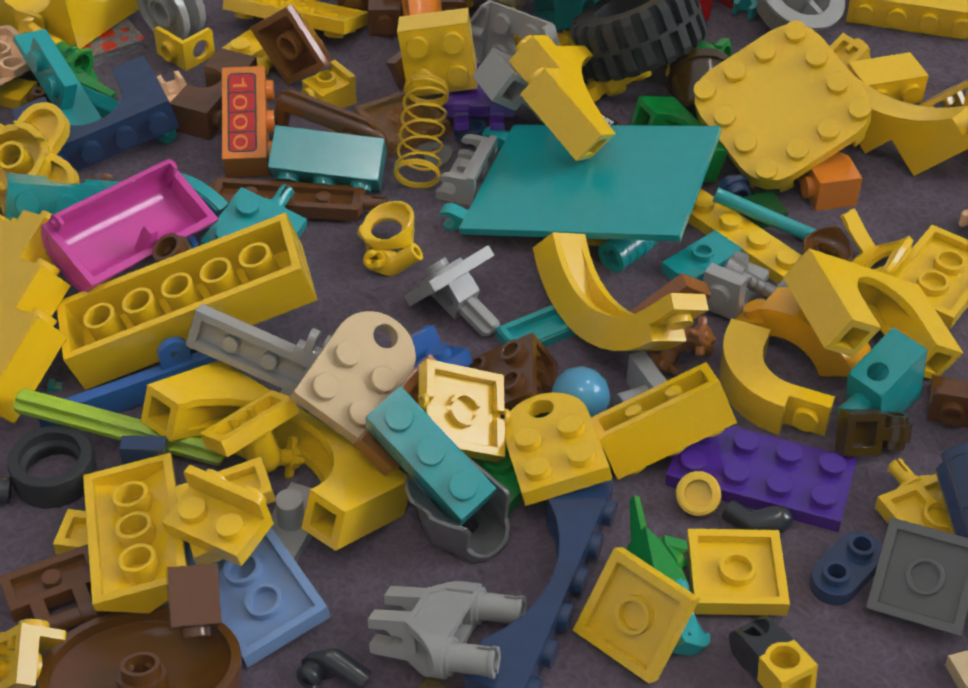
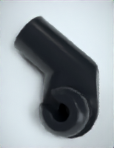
M736 500L729 502L722 514L723 519L738 529L779 530V533L782 534L790 528L793 522V516L786 507L773 505L752 511Z

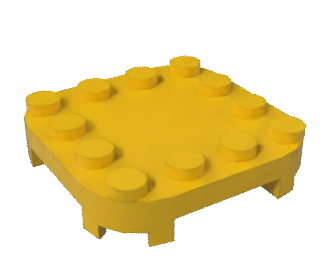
M799 20L791 21L787 25L767 32L710 69L694 85L695 108L699 122L703 126H721V135L718 141L728 151V157L741 174L746 176L752 189L757 186L763 189H780V192L793 188L795 179L851 143L856 147L865 138V133L871 122V102L863 85L822 36L813 29L806 27Z

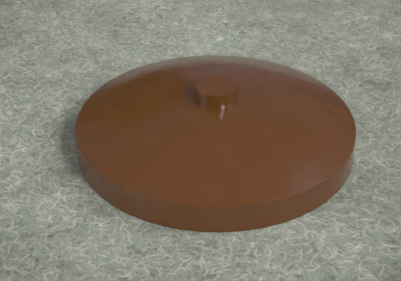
M159 606L151 613L112 612L79 625L66 634V642L48 650L42 659V669L37 679V687L239 688L242 679L241 649L236 636L224 623H221L219 627H210L211 636L181 639L180 630L169 631L168 606Z

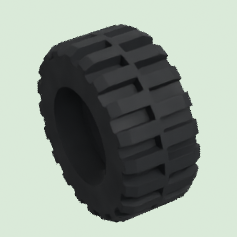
M600 0L574 18V21L571 23L570 34L575 46H586L593 54V57L583 66L586 75L597 82H609L611 80H623L627 77H636L647 71L651 72L662 65L676 61L680 56H685L691 52L692 48L698 47L701 41L705 39L708 26L699 0Z

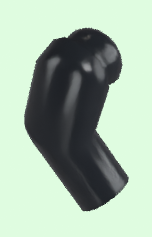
M331 648L312 652L301 660L302 666L298 668L296 676L300 684L306 688H317L322 679L327 680L334 677L339 678L352 688H362L372 674V671L344 651Z

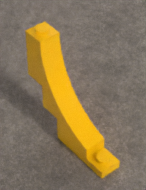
M857 78L865 88L871 102V122L865 133V138L859 143L864 153L892 140L911 173L915 176L968 149V106L933 108L902 102L880 93Z

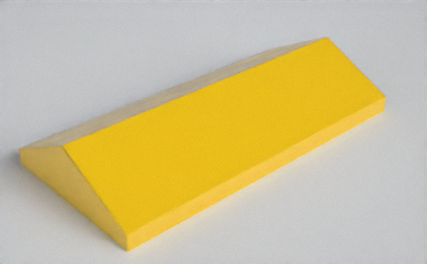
M171 452L83 475L92 605L95 611L151 613L168 601L167 567L187 566L184 540L168 534L162 524L163 519L178 502L174 487L177 485Z

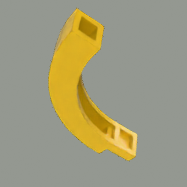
M553 232L533 247L536 265L543 286L557 313L576 335L599 348L612 351H661L673 348L686 342L684 328L691 326L693 319L709 310L705 294L670 293L636 314L628 311L613 299L601 282L591 259L585 234Z

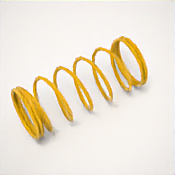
M419 74L410 77L404 85L405 95L402 100L404 110L400 116L403 126L399 129L398 133L401 142L397 145L398 159L395 161L393 174L395 179L405 186L428 188L437 184L441 175L439 167L442 161L435 154L443 150L444 147L442 141L437 139V137L443 135L446 130L440 121L447 116L446 109L442 105L448 102L450 89L448 84L437 76ZM417 80H429L441 84L445 91L433 86L417 87L409 91L408 85ZM421 89H433L442 92L444 95L438 99L427 100L418 98L411 93ZM407 97L416 103L407 107ZM424 105L438 107L444 114L440 119L433 120L417 117L409 109L414 106ZM407 112L415 119L405 123L404 115ZM419 121L431 122L441 126L442 131L438 135H422L410 130L407 125ZM405 128L414 135L403 139L402 131ZM413 138H429L436 140L440 144V148L430 152L420 151L410 147L405 141ZM403 144L413 152L401 156V145ZM424 154L436 158L438 165L435 166L433 163L423 159L412 158L404 160L403 158L409 155ZM408 165L417 170H433L437 176L432 181L413 182L402 177L398 169ZM414 165H422V166H426V167H428V168L418 167V166H414Z

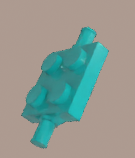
M286 184L280 185L272 199L263 198L241 187L218 217V222L203 237L201 245L285 212L298 238H300L307 228V219L285 208V205L294 195V190L290 186L286 189Z

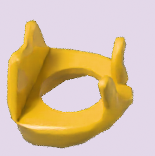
M389 201L378 205L367 214L363 224L358 227L357 235L365 243L366 252L370 250V247L375 250H393L405 248L414 243V211L409 204L403 201ZM383 221H394L402 227L399 234L389 239L376 238L372 235L371 231L376 224Z

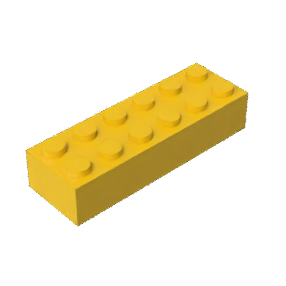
M286 212L100 284L89 292L82 291L62 299L57 307L59 330L68 336L62 345L63 360L83 388L88 390L159 362L157 349L164 340L171 337H181L187 342L195 311L202 304L253 326L317 301L303 246Z

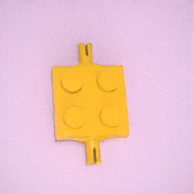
M898 458L897 461H892L887 471L892 474L900 486L877 497L875 509L889 524L890 517L954 534L936 474L918 476L909 469L903 459Z

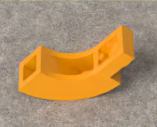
M778 287L767 300L755 299L748 302L743 307V311L735 318L736 320L771 329L770 336L780 337L797 345L812 360L820 376L848 377L850 371L871 350L869 343H867L852 357L824 349L789 287Z

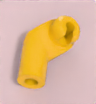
M415 243L410 244L399 252L383 249L375 250L372 248L364 254L363 263L370 271L387 276H395L421 261L423 253Z

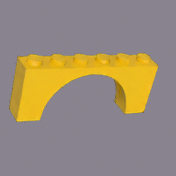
M218 360L147 384L141 423L161 436H166L170 442L201 436L200 432L271 390L233 366ZM299 407V414L272 430L279 449H284L287 446L289 436H296L298 438L297 446L302 451L305 464L321 481L318 486L310 489L301 528L336 551L404 515L408 502L405 479L408 476L413 480L406 473L396 469L384 476L353 446V443Z

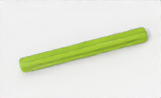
M21 389L17 393L14 402V411L18 414L120 441L122 436H161L141 423V419L29 389ZM201 436L183 438L173 442L167 440L169 453L171 452L172 455L213 466H221L225 460V456L207 449Z

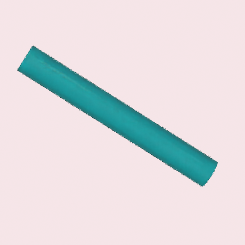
M719 187L712 200L715 203L801 240H804L809 233L817 230Z

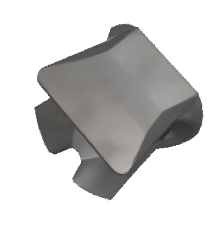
M471 458L469 459L496 487L493 497L471 517L479 524L473 533L451 520L407 476L405 479V490L408 499L417 507L422 525L433 544L469 563H478L489 559L505 546L509 539L510 530L508 519L510 493Z

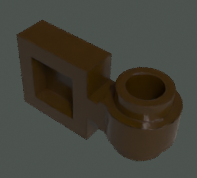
M840 409L835 452L844 456L881 455L882 448L903 451L905 450L906 443L911 441L913 424L909 422V415L901 412H882L878 409Z

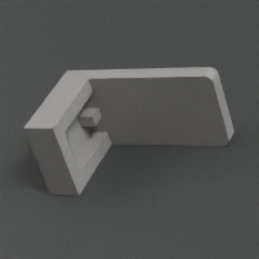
M748 262V272L765 281L768 279L769 270ZM711 263L705 270L703 282L707 283L712 295L707 299L709 311L728 319H735L743 311V307L756 295L755 292L746 288L748 277Z

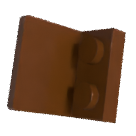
M533 332L518 339L510 340L506 344L483 354L473 356V363L468 366V368L504 375L505 409L514 407L530 397L552 393V386L558 377V363ZM549 412L540 413V414H538V415L535 416V417H536V418L544 417V416L549 415L550 413H549Z

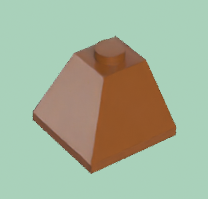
M292 4L250 27L287 85L330 64L332 57L325 48L323 41Z

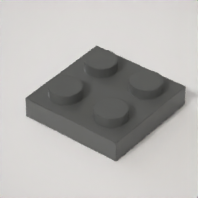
M890 517L866 608L962 637L968 616V538Z

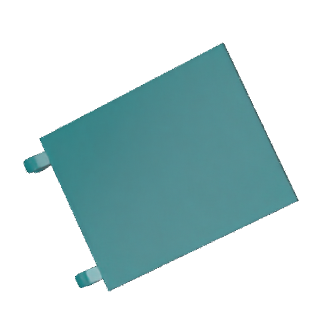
M513 125L509 133L504 130H490L489 126L483 131L482 136L488 138L490 135L497 136V152L499 153L469 210L454 203H446L442 206L439 212L440 216L451 217L444 221L443 228L452 231L459 229L460 234L547 237L551 233L556 232L585 234L586 239L681 242L721 135V126L610 125L616 134L591 159L579 161L572 157L546 125Z

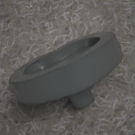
M435 142L419 145L417 150L436 151L440 148V144ZM443 144V150L435 154L442 161L439 170L446 168L453 157L452 148ZM417 154V157L419 159L427 160L433 163L435 166L438 165V160L436 158L429 155Z

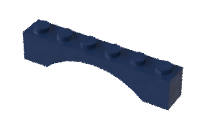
M609 480L548 499L546 527L554 542L557 557L553 576L541 597L524 615L504 629L482 639L480 645L500 647L501 661L496 678L490 679L485 676L466 674L464 677V688L543 687V679L539 677L544 667L551 669L555 663L560 644L556 637L559 630L567 632L571 625L575 611V604L571 603L575 594L582 596L586 589L590 575V568H586L590 559L597 561L604 543V534H601L604 526L611 528L615 520L618 501L612 500L614 481Z

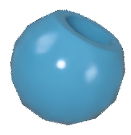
M585 366L568 368L556 378L552 386V392L565 393L580 399L587 407L590 417L605 411L609 405L610 389L607 381L595 369Z

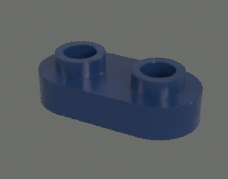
M850 532L842 536L813 567L809 583L813 595L821 602L829 605H844L850 602L875 575L882 544L874 536L864 532Z

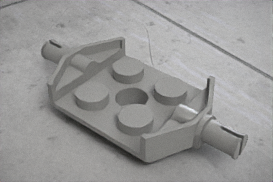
M491 0L480 5L470 19L476 63H482L492 48L513 56L517 52L515 50L517 45L514 40L515 34L519 35L521 40L528 35H548L556 46H560L553 23Z

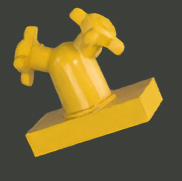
M273 390L200 432L205 447L225 457L235 454L245 458L247 461L261 457L267 474L273 472L279 466H284V476L286 479L294 477L295 469L305 463L302 451L297 446L298 438L296 436L288 437V443L284 449H279L272 430L299 414L300 411L296 402L290 399L288 395Z

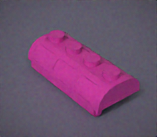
M166 159L51 215L49 221L42 224L41 237L47 254L60 272L77 290L89 292L98 285L152 258V250L155 243L166 234L175 233L188 239L214 226L218 222L219 218L177 170L178 167L174 161Z

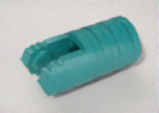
M608 239L598 247L599 258L606 268L614 273H620L647 255L657 245L658 241Z

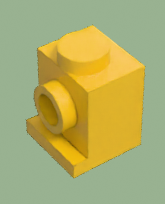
M336 60L330 62L329 69L319 71L315 75L302 80L303 90H301V93L343 109L357 103L355 75Z

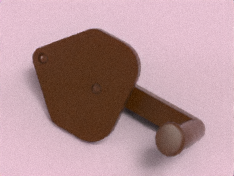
M284 89L279 93L275 109V125L289 127L290 117L293 114L326 127L325 131L384 138L388 155L389 141L385 133L369 118L293 89Z

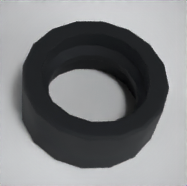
M44 426L30 431L17 440L8 453L7 468L18 498L29 506L38 508H60L78 501L85 495L83 475L97 472L93 449L88 438L77 429L67 426ZM64 454L78 459L75 466L66 473L56 477L37 478L27 474V471L33 464L50 455Z

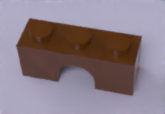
M220 48L204 65L206 87L186 85L170 102L180 127L176 129V132L211 140L219 130H222V68L257 66V58Z

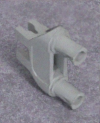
M465 581L446 582L428 588L390 586L384 595L385 605L402 606L406 611L374 609L368 618V629L385 630L391 636L375 634L369 643L370 653L408 661L425 677L447 679L448 676L451 677L454 672L495 679L500 668V647L468 644L466 642L477 625H481L483 621L511 624L527 612V598L522 595L513 596L489 593L485 587H482V584Z

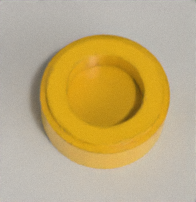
M694 471L681 478L676 488V498L682 510L687 514L695 517H705L712 514L718 508L721 502V489L717 480L712 475L703 471Z

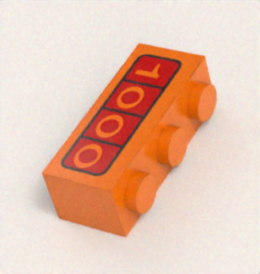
M265 66L222 68V160L226 177L269 176L268 164L273 141L269 140V132H274L275 114L274 110H268V102L275 101L274 81L267 80Z

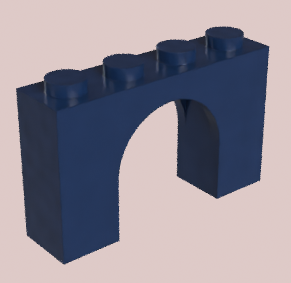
M144 55L111 68L122 98L119 105L109 115L90 124L70 125L69 137L57 156L66 160L76 171L180 128L170 102ZM45 96L13 109L12 112L15 119L18 120L20 115L31 105L47 102Z

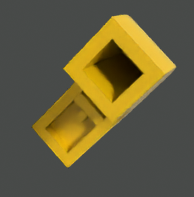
M731 318L724 335L719 366V380L729 403L748 421L779 435L783 424L796 427L801 431L825 436L835 396L797 386L778 378L768 369L764 362L771 329Z

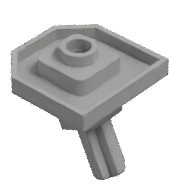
M489 245L464 260L460 257L449 263L447 258L444 257L426 268L429 276L418 282L420 284L419 287L404 296L409 306L431 295L453 319L462 315L483 337L491 336L495 329L500 326L499 320L477 299L480 289L469 273L470 270L494 256Z

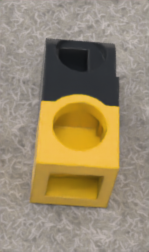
M764 615L730 632L729 644L734 657L743 669L750 671L763 688H816L818 664L770 617Z

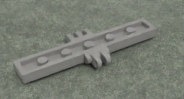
M202 304L195 311L186 346L282 388L280 393L290 396L331 335L327 336L321 348L317 345L322 332L312 328L307 341L300 339L297 345ZM297 404V406H298L300 409L305 410L302 406H300L299 404Z

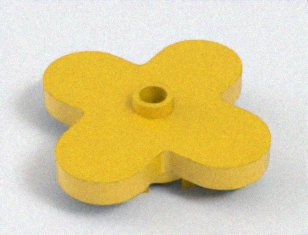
M40 102L31 105L20 115L18 120L13 121L15 124L4 126L0 123V205L3 216H5L7 173L41 175L54 182L80 184L76 170L66 160L57 156L69 137L70 123L60 108L52 103Z

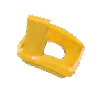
M855 208L848 210V212L840 216L846 231L860 251L850 261L852 263L871 269L876 262L889 257L884 266L873 270L893 275L913 251L912 244L914 240L910 236L875 246Z

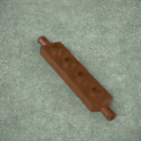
M217 177L208 185L229 203L241 187L263 198L272 199L280 185L286 184V189L290 186L294 190V195L285 205V208L304 218L359 221V217L363 214L364 210H372L378 205L387 202V196L365 195L364 188H354L350 185H326Z

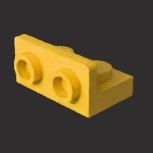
M188 465L183 474L189 488L163 519L162 524L166 532L242 567L274 524L265 496L252 486L244 485L241 487L227 481L224 476L215 470L207 469L204 471Z
M25 619L19 621L18 625L6 632H0V688L34 687L42 669L41 654L66 642V631L50 628V623L45 620Z

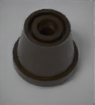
M691 49V52L685 56L678 57L666 69L665 79L669 93L697 120L694 85L710 69L729 58L726 53L717 49Z

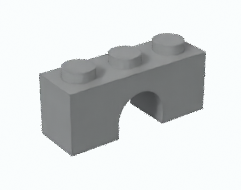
M492 48L473 74V78L491 101L515 111L522 103L542 121L520 95L528 84L510 64L509 60L512 56Z

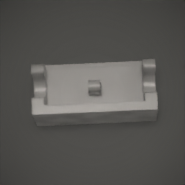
M474 134L463 136L462 143L472 144L477 149L475 152L469 149L459 150L458 157L450 171L442 173L439 178L443 183L436 190L437 199L471 206L497 157V136L490 135L489 138Z

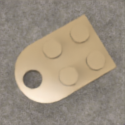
M374 311L356 313L348 317L335 330L289 398L354 444L366 429V416L400 387L414 369L416 353L413 341L406 329L398 321L386 314ZM374 330L386 332L392 340V347L383 348L379 346L374 340Z

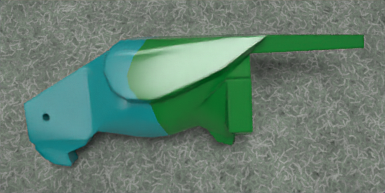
M634 495L629 500L631 542L627 545V550L691 592L688 580L683 572L684 568L688 565V560L684 557L685 552L688 550L687 541L667 535L657 538L646 526L640 497ZM692 613L673 650L675 654L693 656L703 651L710 643V634L703 633L694 613Z

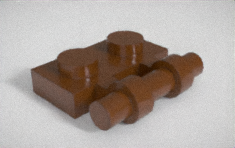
M88 544L0 575V585L14 622L33 615L34 619L48 621L50 628L67 630L102 615L112 613L110 611H95L92 605ZM75 600L77 606L49 615L48 609Z

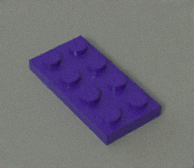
M729 426L720 434L706 437L686 447L679 454L674 455L666 474L665 485L677 488L679 481L686 474L694 471H703L712 475L717 480L721 489L722 501L731 502L736 500L745 507L755 510L773 505L783 506L790 510L795 521L838 532L857 458Z

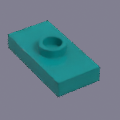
M714 230L663 261L661 273L671 280L683 273L703 281L704 272L711 263L723 267L730 255L732 256L735 251L743 252V249Z

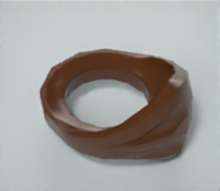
M838 226L819 228L809 233L802 244L803 254L810 248L813 250L820 249L825 254L835 255V257L849 262L853 256L849 239Z

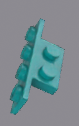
M46 29L13 36V42L51 103L60 108L68 118L70 125H85L102 119Z

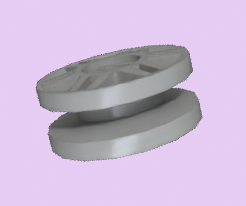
M137 0L141 15L153 33L154 28L160 26L184 40L189 35H193L201 30L205 25L206 11L203 0Z

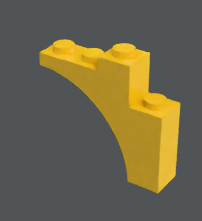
M548 35L526 36L516 45L515 50L517 52L509 60L510 64L528 84L520 95L576 161L591 159L616 134L596 107L583 80L582 67L593 57V54L586 46H556Z

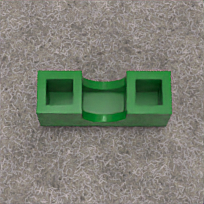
M639 96L629 124L632 126H703L675 97ZM719 141L703 182H716L725 162L728 151Z

